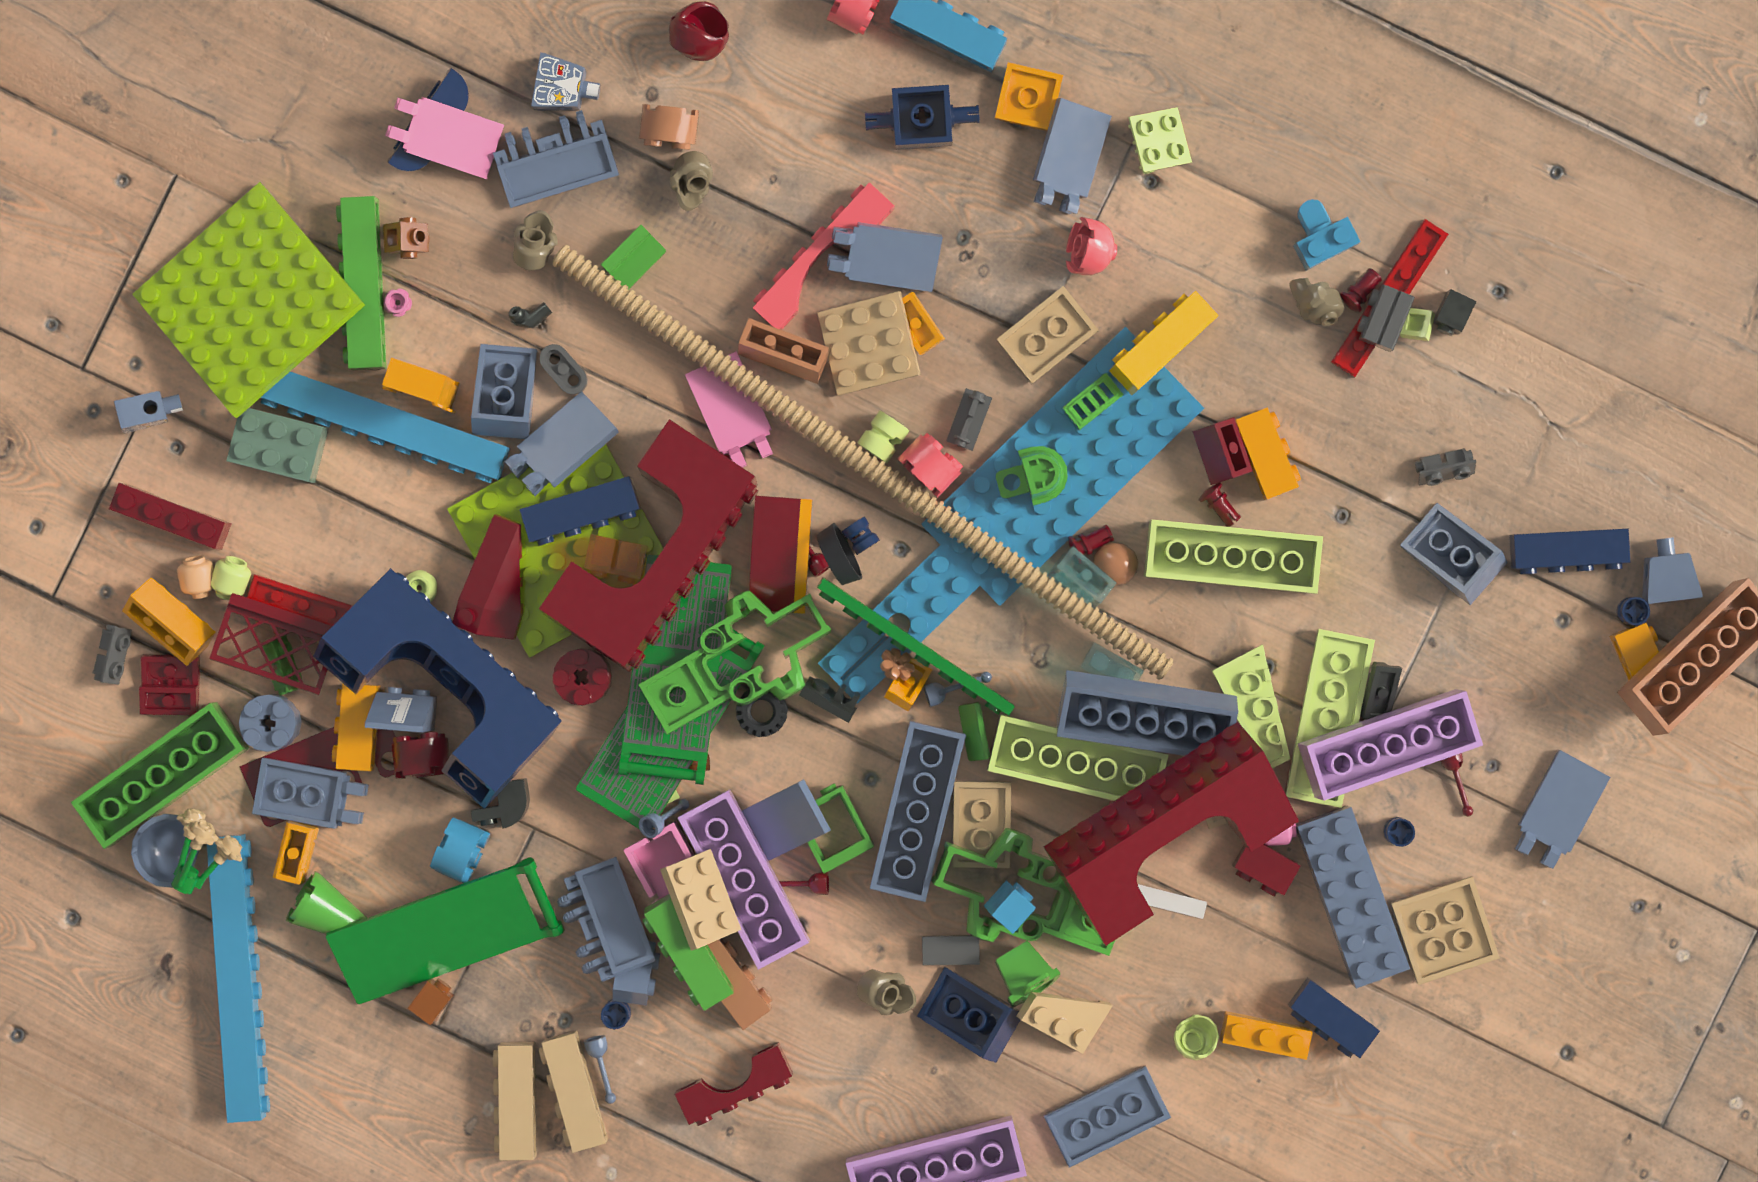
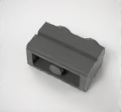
M1381 285L1379 290L1373 289L1368 300V305L1372 306L1368 317L1363 315L1357 327V331L1361 332L1359 340L1388 352L1393 351L1415 297L1387 285Z

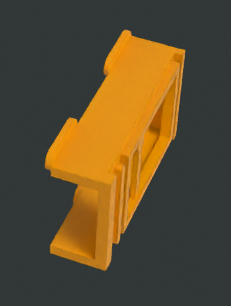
M391 358L382 383V389L395 394L396 392H404L431 401V405L455 414L456 411L451 408L460 383L445 375Z

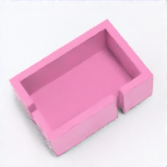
M676 821L665 826L663 831L654 837L653 840L645 837L623 850L649 898L656 893L659 896L654 902L669 894L660 869L694 855Z

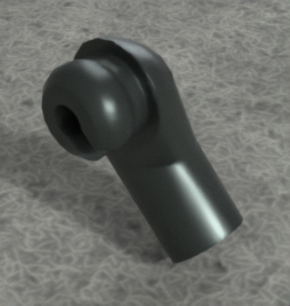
M543 302L533 311L514 306L509 310V318L516 326L534 328L553 312Z

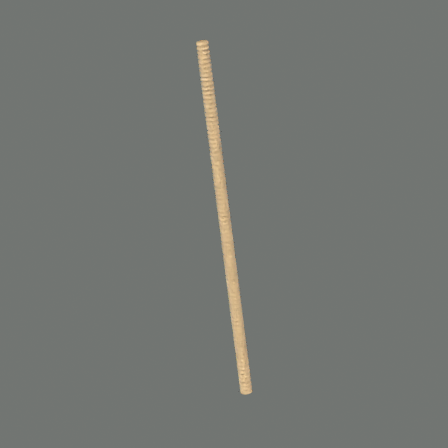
M562 246L553 259V266H559L561 272H568L567 276L570 278L574 276L576 282L581 281L583 287H590L589 291L592 293L596 291V295L599 298L603 296L605 302H612L611 306L614 308L618 306V310L621 313L625 311L627 317H634L633 321L636 323L638 321L641 322L640 325L643 328L647 326L649 332H656V337L659 338L661 336L665 343L667 341L670 342L671 347H678V352H685L687 358L691 356L694 363L698 361L700 367H707L706 371L709 373L713 371L716 378L720 376L722 378L721 381L724 383L726 381L729 382L728 386L731 388L735 386L738 393L742 391L744 397H751V402L754 403L756 401L760 408L763 406L766 408V412H773V417H780L782 423L786 421L789 428L793 426L795 432H802L804 438L808 436L811 443L815 441L818 443L817 447H824L826 453L830 451L833 458L837 456L840 458L839 462H846V467H853L855 473L859 471L862 473L861 477H868V482H875L877 488H884V493H891L890 497H897L899 503H906V508L911 507L914 513L919 512L921 518L926 517L928 523H935L937 529L941 527L944 534L948 532L950 538H957L959 544L963 542L966 549L970 547L972 553H979V558L982 559L984 557L987 559L986 562L988 564L991 562L995 564L994 568H1001V573L1005 574L1006 572L1009 574L1008 577L1010 579L1013 577L1017 579V584L1021 582L1024 584L1023 588H1030L1032 594L1035 592L1039 594V599H1046L1045 603H1052L1054 609L1058 607L1061 610V614L1066 613L1068 614L1067 618H1074L1077 625L1081 623L1083 629H1090L1092 635L1096 633L1099 640L1103 638L1105 644H1112V649L1116 650L1117 648L1120 650L1119 653L1121 655L1124 653L1128 655L1127 659H1134V664H1141L1143 670L1146 668L1150 670V675L1156 674V679L1158 680L1165 677L1173 665L1174 659H1167L1165 653H1158V648L1153 649L1150 647L1151 644L1149 642L1147 644L1143 642V638H1136V633H1129V629L1127 627L1123 629L1120 622L1116 624L1113 622L1114 618L1111 617L1109 619L1106 617L1107 614L1105 612L1102 614L1098 612V607L1094 609L1091 607L1092 603H1085L1083 597L1079 599L1076 592L1072 594L1069 592L1070 588H1063L1061 582L1056 583L1054 577L1049 578L1047 577L1048 573H1041L1038 566L1034 568L1032 566L1033 563L1025 562L1023 556L1019 558L1016 551L1012 553L1010 547L1007 546L1005 548L1002 546L1003 542L1000 541L998 543L995 541L996 538L994 536L992 538L987 536L988 532H981V527L978 526L976 528L973 526L974 523L972 521L969 523L965 521V516L961 518L958 516L959 512H952L950 506L947 508L943 506V501L939 503L936 501L937 497H930L928 491L924 493L921 486L916 487L914 486L915 482H908L906 476L901 477L899 475V471L894 472L892 471L893 467H886L883 460L879 462L877 456H870L871 452L868 450L864 452L861 445L857 447L855 441H848V436L845 435L843 437L840 435L841 432L839 430L837 432L833 430V426H826V421H819L817 415L813 417L810 410L806 412L804 406H797L795 400L791 402L788 395L784 397L782 391H775L773 385L769 387L766 380L762 382L760 376H753L751 370L747 372L744 365L739 366L738 361H731V356H724V352L722 350L717 351L716 346H709V341H702L700 335L695 336L693 330L688 331L686 330L687 326H680V322L678 320L673 321L671 315H664L665 311H658V307L656 305L651 306L649 300H642L643 296H636V292L634 290L629 291L627 285L622 286L621 281H614V277L612 275L607 276L605 270L600 271L599 266H592V262L590 260L585 261L583 255L578 256L576 250H569L570 246Z

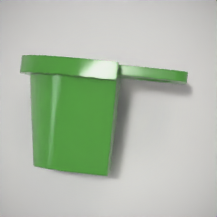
M1044 446L1019 450L1018 454L1021 465L996 473L995 477L1002 498L1007 499L1029 492L1033 506L1056 498L1065 488L1068 478L1067 466L1062 456L1055 450ZM1009 474H1015L1020 479V485L1014 491L1007 490L1003 484L1004 478Z
M1025 941L995 961L1010 994L1008 1002L1012 1007L1024 1003L1031 992L1041 993L1060 977L1059 970L1057 968L1052 969L1028 941Z

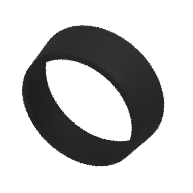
M833 523L818 533L817 541L838 582L841 585H846L862 579V573L856 557L839 527Z

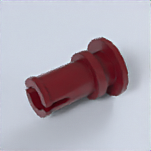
M1368 268L1354 286L1350 285L1347 288L1348 293L1343 291L1339 293L1342 302L1352 311L1360 313L1362 311L1360 303L1364 304L1367 301L1368 294L1382 281L1381 276L1375 270Z
M1220 482L1206 489L1200 496L1199 501L1203 502L1206 500L1208 502L1207 507L1216 512L1226 527H1231L1234 523L1227 514L1236 522L1241 518V515L1237 513L1226 499L1227 494L1219 490L1223 486Z
M1103 525V527L1086 535L1083 533L1078 535L1076 540L1073 536H1069L1068 543L1075 558L1082 562L1084 554H1092V550L1114 541V537L1108 525Z

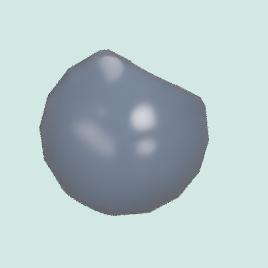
M163 814L149 819L139 828L132 841L131 855L135 868L144 880L159 887L173 888L171 886L175 877L173 873L178 865L185 836H183L184 826L177 820L178 815ZM189 847L186 860H187L188 855H189V853H190L191 847ZM197 850V853L191 865L193 867L195 865L199 850Z

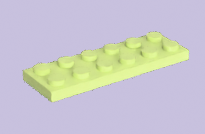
M1323 629L1317 630L1285 791L1287 797L1342 808L1344 794L1325 801L1314 798L1298 743L1359 723L1375 640Z

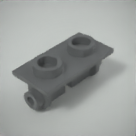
M966 388L946 442L973 451L992 397Z
M1463 448L1445 452L1447 461L1445 463H1442L1440 454L1421 457L1420 461L1415 462L1416 472L1419 473V486L1425 484L1434 486L1442 483L1444 480L1453 478L1463 480L1475 474L1476 459L1473 460L1472 451H1466Z
M107 624L106 629L102 630L99 649L107 650L106 656L97 654L92 672L95 674L94 680L119 685L124 672L127 650L131 642L132 629Z

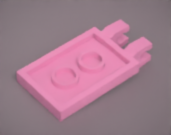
M397 97L394 109L412 114L413 117L408 131L388 125L385 136L404 142L403 148H405L404 151L487 179L494 158L493 152L496 151L504 127L503 124L424 97L418 99L417 104Z
M737 351L729 354L731 361L736 360L739 366L743 365ZM705 366L685 374L720 453L723 452L724 455L729 453L732 461L742 468L748 465L740 448L755 441L762 458L773 454L766 438L767 435H770L769 431L772 429L763 409L758 406V402H751V397H744L742 391L738 393L735 386L731 388L728 386L729 382H722L720 376L716 378L713 371L710 373L706 371L707 367Z

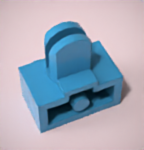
M1307 200L1298 209L1297 216L1307 237L1298 241L1293 247L1306 271L1353 248L1361 242L1348 216L1333 224L1325 207L1319 200Z

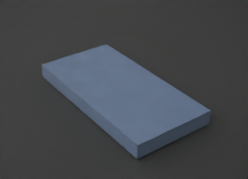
M1145 1065L1045 1114L1044 1118L1070 1168L1170 1119L1171 1116Z

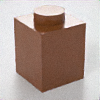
M439 978L436 981L430 979L407 1009L427 1024L432 1025L454 994L450 992L451 987Z

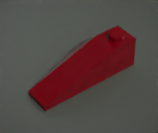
M498 514L493 515L458 599L452 620L455 626L475 635L510 640L516 639L523 616V603H521L520 587L523 586V578L520 577V559L522 558L520 523Z

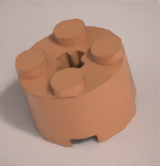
M642 104L639 139H644L645 146L662 147V142L672 143L673 149L690 150L691 145H696L699 110H691V115L686 114V108L657 105L655 111L650 110V105Z

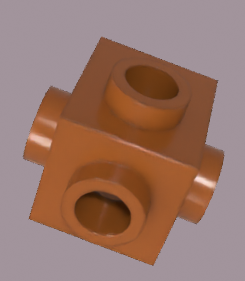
M406 217L399 218V222L383 224L384 253L400 254V259H417V254L429 252L428 223H417L416 218Z

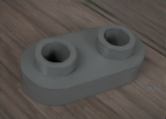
M551 344L541 351L540 363L563 391L576 395L585 390L588 384L587 374L562 346ZM553 354L560 356L558 364L550 362V357ZM572 375H576L579 378V382L575 386L569 384V378Z

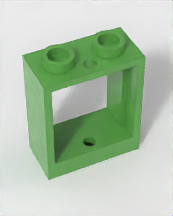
M835 783L820 791L822 796L815 799V801L820 806L840 795L862 839L825 858L816 839L807 842L823 873L834 869L875 846L844 786L841 785L837 788Z

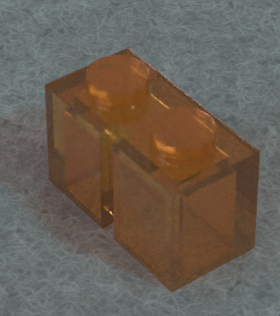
M591 534L584 568L590 569V574L593 576L606 578L607 573L618 575L617 581L634 584L635 579L642 580L649 546Z

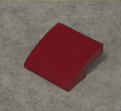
M143 654L141 656L142 684L139 687L140 715L193 716L197 713L200 688V655L186 666L174 655Z

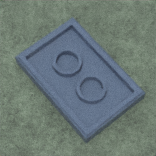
M804 779L742 810L768 861L831 830Z

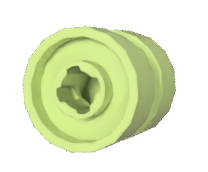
M879 410L871 422L872 429L866 430L857 444L887 464L896 451L895 444H901L909 430Z

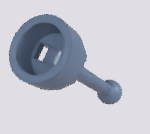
M983 672L976 679L980 682L988 683L991 681L992 675L989 672ZM936 682L923 686L930 707L942 703L945 700L946 693L963 687L962 684L957 683L944 688L943 685Z
M681 799L677 806L662 816L655 813L647 814L639 821L641 833L647 838L656 837L664 829V820L680 810L688 809L689 801Z
M598 1035L584 1040L583 1043L588 1055L597 1058L606 1091L605 1101L608 1104H612L616 1101V1096L611 1091L602 1058L607 1051V1040L605 1035Z

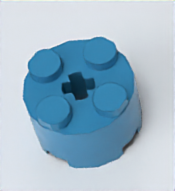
M453 817L444 831L445 835L440 846L436 848L430 867L449 878L466 883L470 880L473 873L471 867L476 869L483 855L480 847L484 849L490 833Z

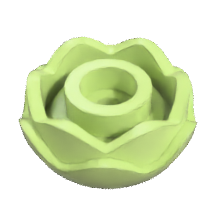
M417 570L406 576L409 585L418 592L417 586L420 585L422 587L420 592L424 593L430 602L435 599L437 595V581L435 577L424 570Z

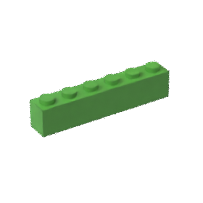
M375 196L340 198L341 205L336 206L337 222H341L342 233L338 234L337 237L338 249L343 251V262H339V274L365 304L361 310L342 325V334L347 336V347H343L344 364H348V369L351 370L387 369L379 199Z

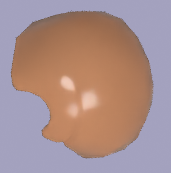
M1109 543L1103 545L1094 554L1092 567L1095 576L1104 584L1122 585L1129 582L1137 573L1138 559L1135 551L1126 544Z

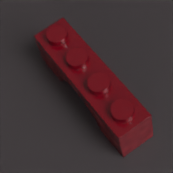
M118 483L109 510L218 550L223 549L232 525L230 522L181 506L125 483Z
M778 1042L753 1054L751 1074L741 1085L732 1089H718L709 1085L701 1078L676 1090L674 1095L688 1124L696 1122L697 1126H700L712 1120L711 1115L720 1110L725 1114L739 1107L737 1102L747 1098L751 1102L763 1096V1090L771 1086L776 1090L789 1084L788 1078L793 1076V1071Z

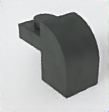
M527 778L511 780L497 795L499 805L471 810L472 822L480 821L481 826L497 824V818H501L502 829L519 822L525 816L530 803Z

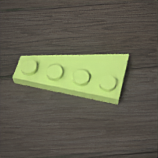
M1263 645L1212 670L1223 694L1237 696V721L1263 750L1271 767L1274 768L1290 760Z

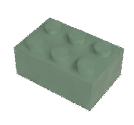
M248 408L237 418L226 461L315 483L329 428Z

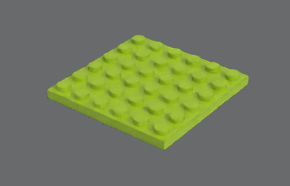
M261 182L255 185L132 294L235 418L244 413L365 306L357 294Z
M607 444L555 488L548 483L536 496L527 489V486L522 481L527 475L534 472L528 467L518 478L513 473H510L447 508L474 559L478 554L494 514L521 524L522 558L520 559V577L523 578V586L520 587L521 603H523V616L517 637L529 658L572 635L539 610V607L571 561L608 586L627 588L637 584L644 578L647 556H659L664 549L642 508L635 511L636 517L620 521L619 517L608 520L609 525L594 530L591 525L580 528L581 534L565 538L564 533L553 536L554 542L538 546L537 541L529 542L520 509L624 478Z

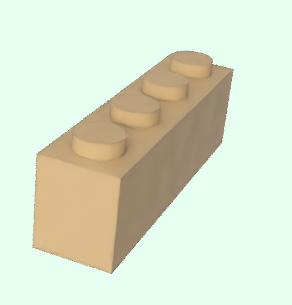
M577 1030L544 1039L541 1043L542 1047L539 1048V1054L543 1065L547 1064L550 1075H547V1082L550 1091H555L558 1102L554 1103L558 1119H563L566 1129L562 1130L566 1147L571 1146L574 1153L606 1144L608 1140Z
M501 1042L498 1045V1050L493 1051V1066L498 1067V1078H494L493 1092L494 1096H498L499 1107H494V1124H499V1135L494 1137V1151L499 1153V1160H534L537 1156L535 1042Z

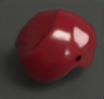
M707 1L693 2L681 8L671 17L669 43L675 50L691 60L709 61L717 57L725 48L729 39V23L714 4Z

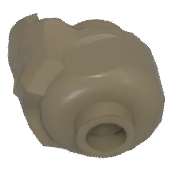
M691 151L682 154L675 162L674 169L670 171L671 188L676 192L678 203L685 211L697 208L709 192V183L713 177V170L707 156L701 152Z
M538 210L525 217L524 224H520L514 230L513 259L519 267L525 270L533 271L545 267L549 255L558 244L557 236L552 232L553 222L544 211Z
M1308 278L1290 281L1289 286L1304 320L1315 324H1322L1323 326H1330L1338 321V318L1344 312V304L1338 290L1330 288L1327 282L1311 284Z
M871 969L858 982L857 994L859 999L877 1009L881 1015H891L893 1012L897 1014L906 1013L916 1005L915 993L911 986L905 984V979L900 973H883Z

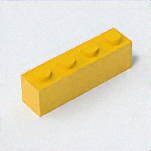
M1197 291L1193 292L1189 297L1184 293L1172 304L1175 310L1168 315L1164 311L1152 322L1155 328L1149 334L1145 330L1142 331L1132 341L1136 346L1129 352L1124 348L1112 359L1115 365L1109 371L1131 395L1136 393L1219 316Z

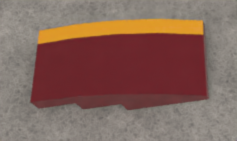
M755 495L749 591L771 611L778 612L807 594L813 502L811 499ZM803 606L802 608L796 610L793 613L805 614L806 606Z

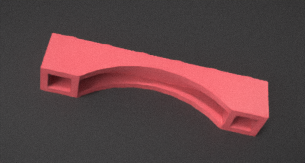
M870 182L865 187L862 184L857 187L850 196L853 199L846 208L841 205L831 216L834 221L827 228L820 227L811 239L814 242L807 250L802 247L793 256L792 260L795 263L788 270L782 268L773 278L775 284L770 290L767 291L764 288L754 298L753 301L756 303L753 307L754 311L770 326L782 330L798 313L800 293L810 268L821 254L835 244L832 239L833 227L854 229V226L857 227L858 222L880 225L895 209V206Z

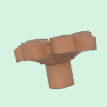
M892 648L891 651L885 650L882 653L881 658L884 661L880 664L882 671H885V676L896 680L898 677L903 681L908 680L914 672V665L909 663L912 659L911 655L907 652L901 655L900 650Z

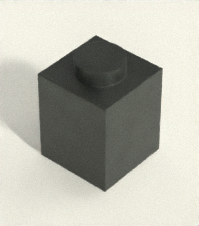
M1452 289L1448 290L1434 318L1433 323L1438 325L1437 330L1449 336H1453V333H1462L1477 301Z

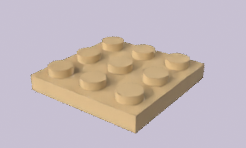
M898 291L818 312L825 346L829 347L828 359L838 396L921 375L901 292Z
M1472 876L1390 903L1418 985L1500 959Z

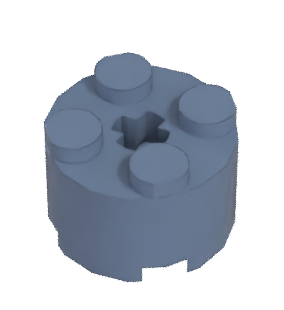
M277 694L258 696L244 706L239 719L240 733L243 736V740L254 749L265 752L284 749L290 745L299 735L302 724L300 711L293 702L288 700L287 697ZM268 715H270L271 720L276 722V725L271 727V730H269V726L265 725V720L269 719Z

